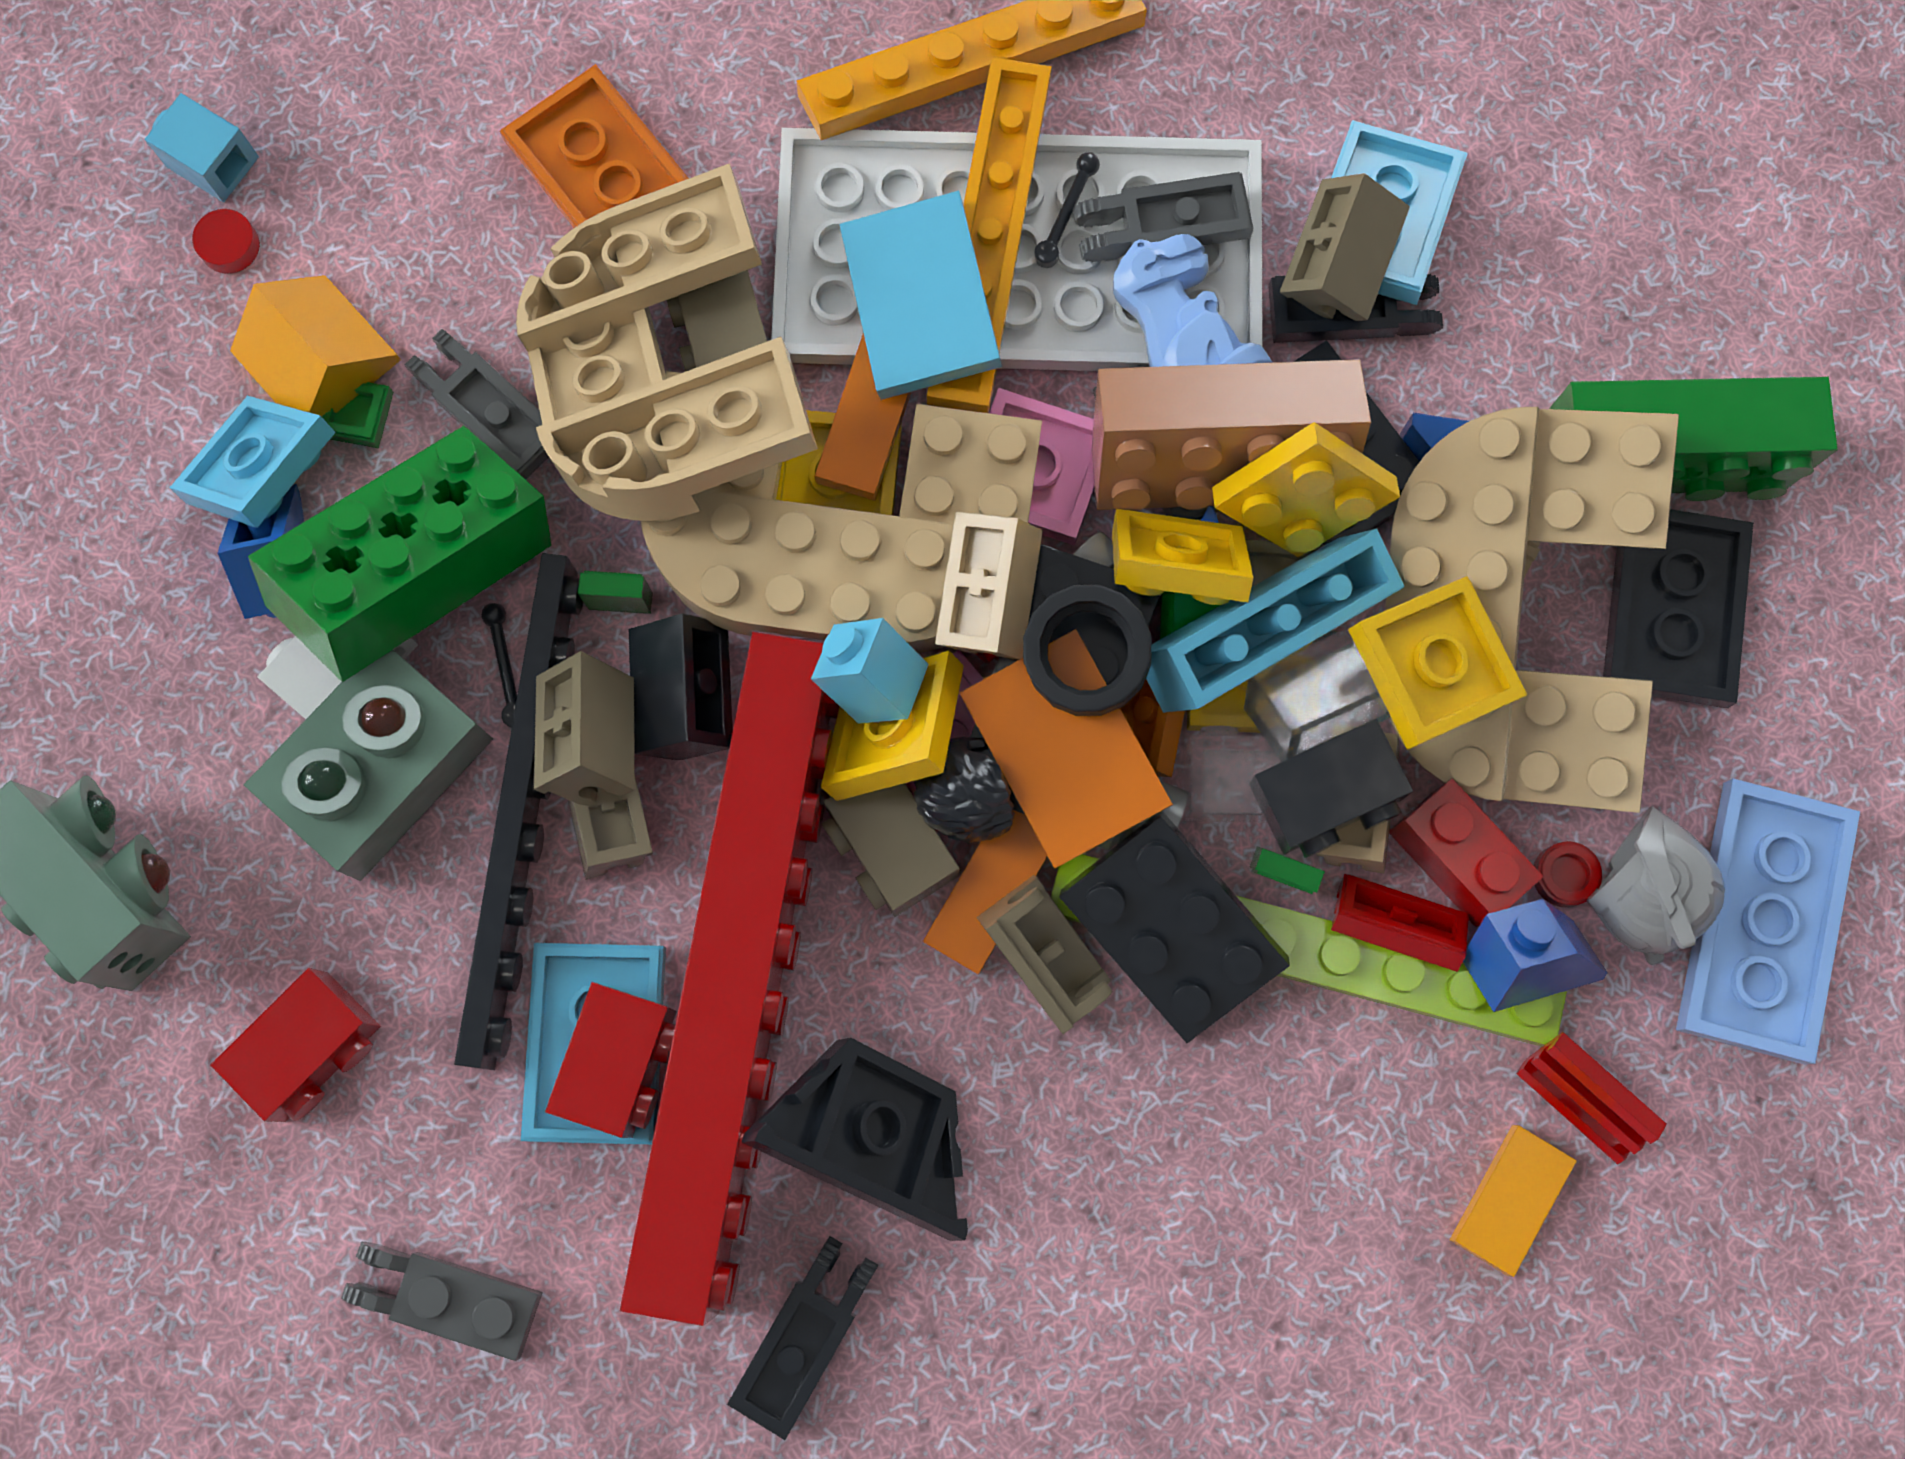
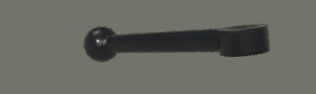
M1085 152L1078 157L1076 162L1078 173L1047 240L1041 241L1035 247V261L1043 268L1053 267L1058 262L1059 250L1057 245L1072 215L1074 206L1077 204L1088 178L1095 175L1099 170L1100 161L1094 153Z
M489 603L483 608L481 618L487 626H490L506 706L502 710L501 718L503 723L512 728L517 692L502 626L506 619V611L501 604Z

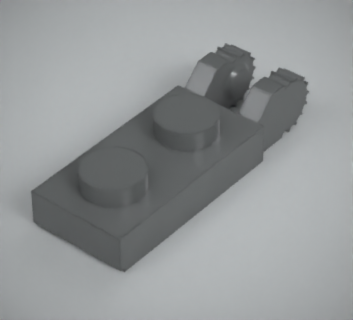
M1240 172L1121 189V194L1084 200L1075 205L1073 209L1076 225H1079V227L1084 226V228L1095 225H1110L1123 217L1124 230L1105 232L1104 234L1098 233L1081 241L1079 247L1082 260L1086 262L1091 261V263L1102 260H1116L1124 256L1133 243L1139 239L1159 242L1175 235L1188 234L1195 237L1204 246L1250 239L1253 232L1243 175Z
M441 329L432 338L436 348L445 358L453 361L459 368L444 381L425 360H420L416 355L404 364L405 367L432 393L431 395L436 402L458 423L468 428L524 479H527L549 458L536 430V427L542 425L540 410L476 352L471 354L451 335Z
M362 1241L360 1243L356 1257L365 1264L405 1274L397 1296L377 1290L372 1285L357 1282L345 1285L341 1296L343 1301L373 1312L389 1314L388 1320L513 1361L521 1359L543 1292L421 1252H414L410 1255L372 1242Z

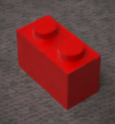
M1453 778L1434 790L1389 831V834L1460 911L1469 914V921L1476 928L1480 926L1486 914L1510 908L1544 877Z
M308 968L210 1066L264 1122H286L289 1118L297 1121L312 1111L323 1099L325 1092L320 1087L338 1069L343 1073L347 1072L366 1057L373 1047L369 1038L381 1026L328 972Z
M591 982L545 1113L620 1138H633L636 1127L646 1129L653 1115L659 1094L658 1090L650 1087L659 1062L668 1064L675 1029L673 1021L677 1011L667 1006Z

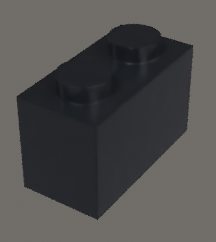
M684 613L628 629L630 676L634 677V754L670 760H685L728 750L733 733L728 630L714 625L705 618Z
M1377 719L1257 773L1249 783L1283 855L1300 848L1304 858L1315 855L1341 842L1337 830L1358 820L1361 821L1364 829L1368 830L1402 814L1397 802L1402 801L1413 792Z

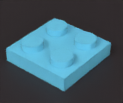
M247 395L169 488L188 505L258 528L264 519L270 517L278 510L283 496L299 476L318 461L322 448L335 434V431L320 415Z

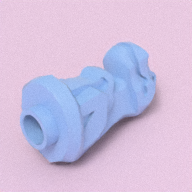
M1179 234L1159 242L1139 239L1133 243L1121 259L1114 273L1113 294L1118 303L1138 320L1145 335L1150 367L1272 363L1261 345L1251 342L1241 343L1229 324L1218 314L1219 302L1214 292L1203 291L1195 299H1190L1187 296L1185 290L1202 282L1209 269L1208 254H1204V246L1195 237L1188 234Z

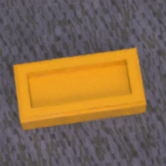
M1512 1125L1449 1240L1503 1274L1514 1277L1577 1160L1523 1127Z

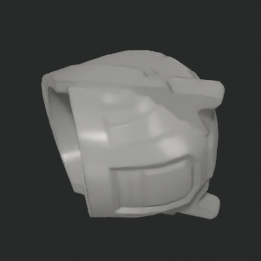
M1651 806L1638 820L1608 863L1611 872L1602 881L1600 888L1596 889L1587 900L1608 931L1619 942L1634 951L1643 952L1646 961L1650 965H1655L1663 962L1664 954L1695 945L1696 939L1708 930L1716 920V916L1720 913L1724 902L1725 887L1722 873L1709 851L1690 832Z

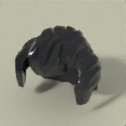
M979 737L951 738L944 772L914 781L916 786L914 798L917 803V811L919 815L923 816L924 821L931 828L939 830L943 835H947L948 838L968 844L991 840L1005 834L1011 829L1015 815L1012 810L1014 805L1010 800L1011 790L1008 788V782L1004 779L999 764L992 761L986 754L971 751V749L986 746L985 739Z

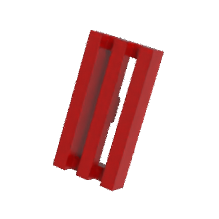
M1344 874L1337 891L1336 898L1338 900L1334 908V914L1336 915L1332 921V931L1456 972L1459 971L1466 957L1469 914L1350 874Z
M1564 1032L1526 1058L1516 1073L1617 1165L1626 1160L1630 1152L1636 1154L1642 1150L1646 1142L1652 1144L1658 1140L1667 1125L1666 1122Z

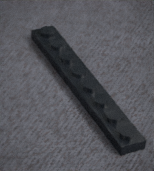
M541 554L454 1065L495 1070L497 1057L504 1058L507 1055L511 1042L512 1021L511 1018H505L504 1013L508 991H517L522 975L523 956L522 953L515 952L519 926L527 927L532 915L533 890L532 888H526L530 862L537 863L543 849L544 828L542 824H536L540 799L548 800L551 792L543 794L534 790L536 676L575 655L574 639L567 637L571 614L579 615L583 607V600L578 595L580 577H578V572L569 558L564 555Z

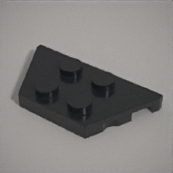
M853 1038L836 1040L743 1136L742 1143L949 1241H965L968 1233L967 1218L957 1219L954 1177H963L961 1149L956 1142L955 1136L958 1125L956 1091Z

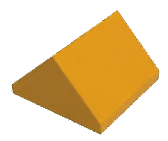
M326 275L253 284L230 352L275 403L323 416L331 408L337 413L358 396L354 391L363 383H374L401 361L394 350Z

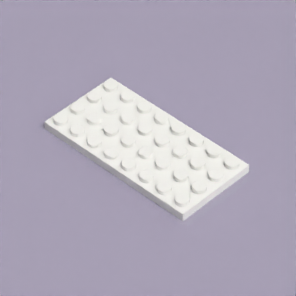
M782 128L771 340L782 337L792 363L852 365L861 341L863 328L839 224L958 190L964 204L977 133L853 129L821 141L814 128ZM1040 134L1001 344L1000 359L1002 367L1000 369L1098 371V369L1130 368L1137 365L1150 367L1145 335L1138 320L1118 303L1113 294L1114 273L1124 256L1116 260H1102L1091 263V261L1086 262L1082 260L1079 247L1081 241L1091 235L1124 230L1123 217L1110 225H1095L1084 228V226L1079 227V225H1076L1072 212L1057 245L1059 250L1058 262L1053 267L1043 268L1035 261V247L1041 241L1047 240L1078 173L1076 168L1077 159L1085 152L1094 153L1100 161V167L1095 175L1088 178L1076 205L1091 198L1097 199L1102 196L1121 194V189L1234 172L1242 173L1253 224L1251 238L1204 245V254H1208V272L1202 282L1186 289L1185 292L1190 299H1195L1203 291L1214 292L1219 302L1217 312L1229 324L1241 343L1251 342L1262 346L1261 140Z

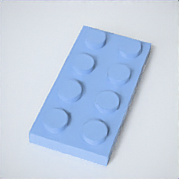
M1734 778L1723 783L1710 854L1722 873L1725 887L1724 902L1720 913L1716 916V920L1704 934L1696 939L1695 945L1691 948L1676 1031L1803 1065L1816 1063L1860 811Z

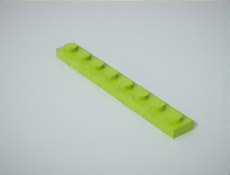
M1082 854L1058 867L1051 898L1066 919L1081 923L1059 898L1061 889L1099 860L1098 858ZM1237 896L1288 955L1290 966L1277 976L1541 1047L1558 1036L1567 991L1493 1012L1464 963H1462L1459 971L1456 972L1332 931L1331 920Z

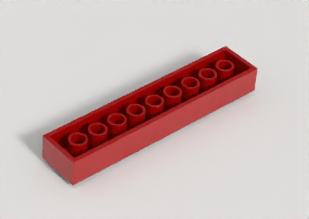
M752 632L621 1300V1312L704 1326L719 1315L720 1310L724 1311L726 1304L732 1305L735 1297L740 1264L729 1262L733 1239L737 1240L739 1236H745L752 1206V1196L742 1194L746 1169L758 1168L762 1153L742 1143L745 1132L755 1123L759 1100L769 1102L774 1088L777 1062L767 1059L771 1034L782 1036L786 1023L789 997L783 996V992L779 991L783 969L794 971L798 958L801 932L796 931V925H792L795 905H807L810 893L812 868L808 867V859H804L807 842L818 843L821 833L824 805L819 804L820 794H816L818 780L823 779L831 745L832 730L828 729L830 717L837 718L840 707L811 680L822 653L823 643Z

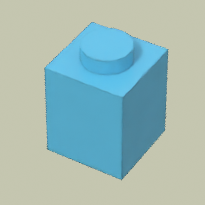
M182 93L179 94L168 109L162 111L157 116L152 130L144 139L168 169L223 203L259 158L238 127Z
M884 618L833 625L830 634L823 643L822 653L811 680L858 724L908 719L929 664Z

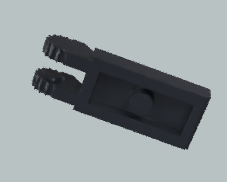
M1427 274L1419 300L1431 299V297L1439 293V279L1436 275ZM1285 276L1272 277L1268 286L1273 343L1391 338L1395 334L1399 336H1421L1435 334V332L1443 329V317L1440 311H1435V309L1397 310V301L1400 300L1377 294L1368 320L1355 321L1342 314L1338 309H1336L1333 319L1325 318L1311 311L1295 299L1287 298L1280 293Z
M831 1236L825 1242L803 1282H796L727 1403L731 1408L783 1440H786L853 1322L856 1315L852 1311L878 1267V1264L868 1258H865L863 1263L858 1264L848 1281L849 1287L839 1304L820 1294L816 1290L825 1274L831 1272L840 1256V1248L843 1244Z

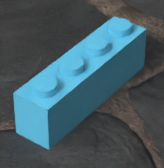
M1373 529L1333 540L1251 587L1248 603L1229 600L1228 603L1216 607L1152 644L1151 667L1146 679L1163 713L1201 708L1404 588L1405 586L1378 530Z

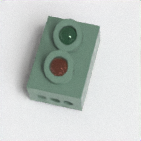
M392 650L343 683L341 682L244 783V786L334 869L361 881L492 742L493 738L398 653Z
M88 775L82 776L59 798L10 780L0 789V896L6 901V904L1 908L3 915L28 936L35 934L50 950L44 956L45 961L65 981L71 984L76 982L89 983L100 989L111 987L133 991L191 937L165 909L169 901L168 882L170 881L171 871L167 862L157 854L149 839L143 834L136 835L116 854L111 850L115 843L114 824L117 811L113 803L103 795L97 783Z

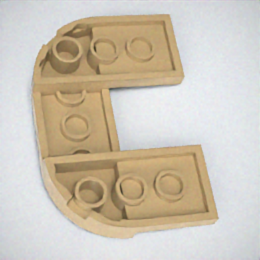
M730 163L617 205L589 218L568 232L550 248L555 258L548 263L541 279L533 275L529 276L520 296L516 326L517 335L528 351L542 425L536 427L545 452L567 485L583 502L592 508L623 519L670 521L677 517L700 511L696 493L818 449L791 358L782 337L676 376L666 377L649 306L762 265L740 188Z
M666 371L667 378L681 374L680 372ZM916 404L899 516L776 500L782 467L781 462L696 493L700 508L699 512L665 522L657 520L641 521L642 532L651 556L667 584L689 609L720 628L752 636L754 631L825 640L834 624L884 618L917 653L932 651L945 647L936 645L935 641L955 513L965 512L1014 517L1028 523L1042 420Z
M1538 407L1504 409L1478 417L1453 430L1441 439L1415 467L1399 498L1391 536L1390 557L1405 587L1386 598L1385 610L1468 576L1527 693L1526 696L1409 749L1410 754L1436 778L1445 783L1453 778L1467 794L1489 800L1502 801L1503 799L1640 813L1653 681L1516 670L1527 541L1666 549L1679 414L1539 409ZM1387 710V713H1388V716H1389L1390 721H1391V723H1392V726H1393V728L1395 729L1396 733L1398 734V737L1400 738L1401 742L1404 744V742H1403V740H1402V738H1401V736H1400V734H1399V732H1398V730H1397V728H1396V726H1395V724H1394V722H1393V720H1392V718H1391V716H1390V714H1389V712H1388V710Z

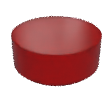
M217 209L207 213L198 221L192 235L193 247L199 257L209 268L224 274H232L246 269L253 263L260 248L259 236L254 227L243 214L232 209Z
M1565 841L1548 847L1539 854L1533 865L1544 876L1534 885L1536 890L1544 900L1558 907H1574L1587 902L1590 895L1596 889H1599L1602 883V868L1598 858L1588 847L1577 842Z

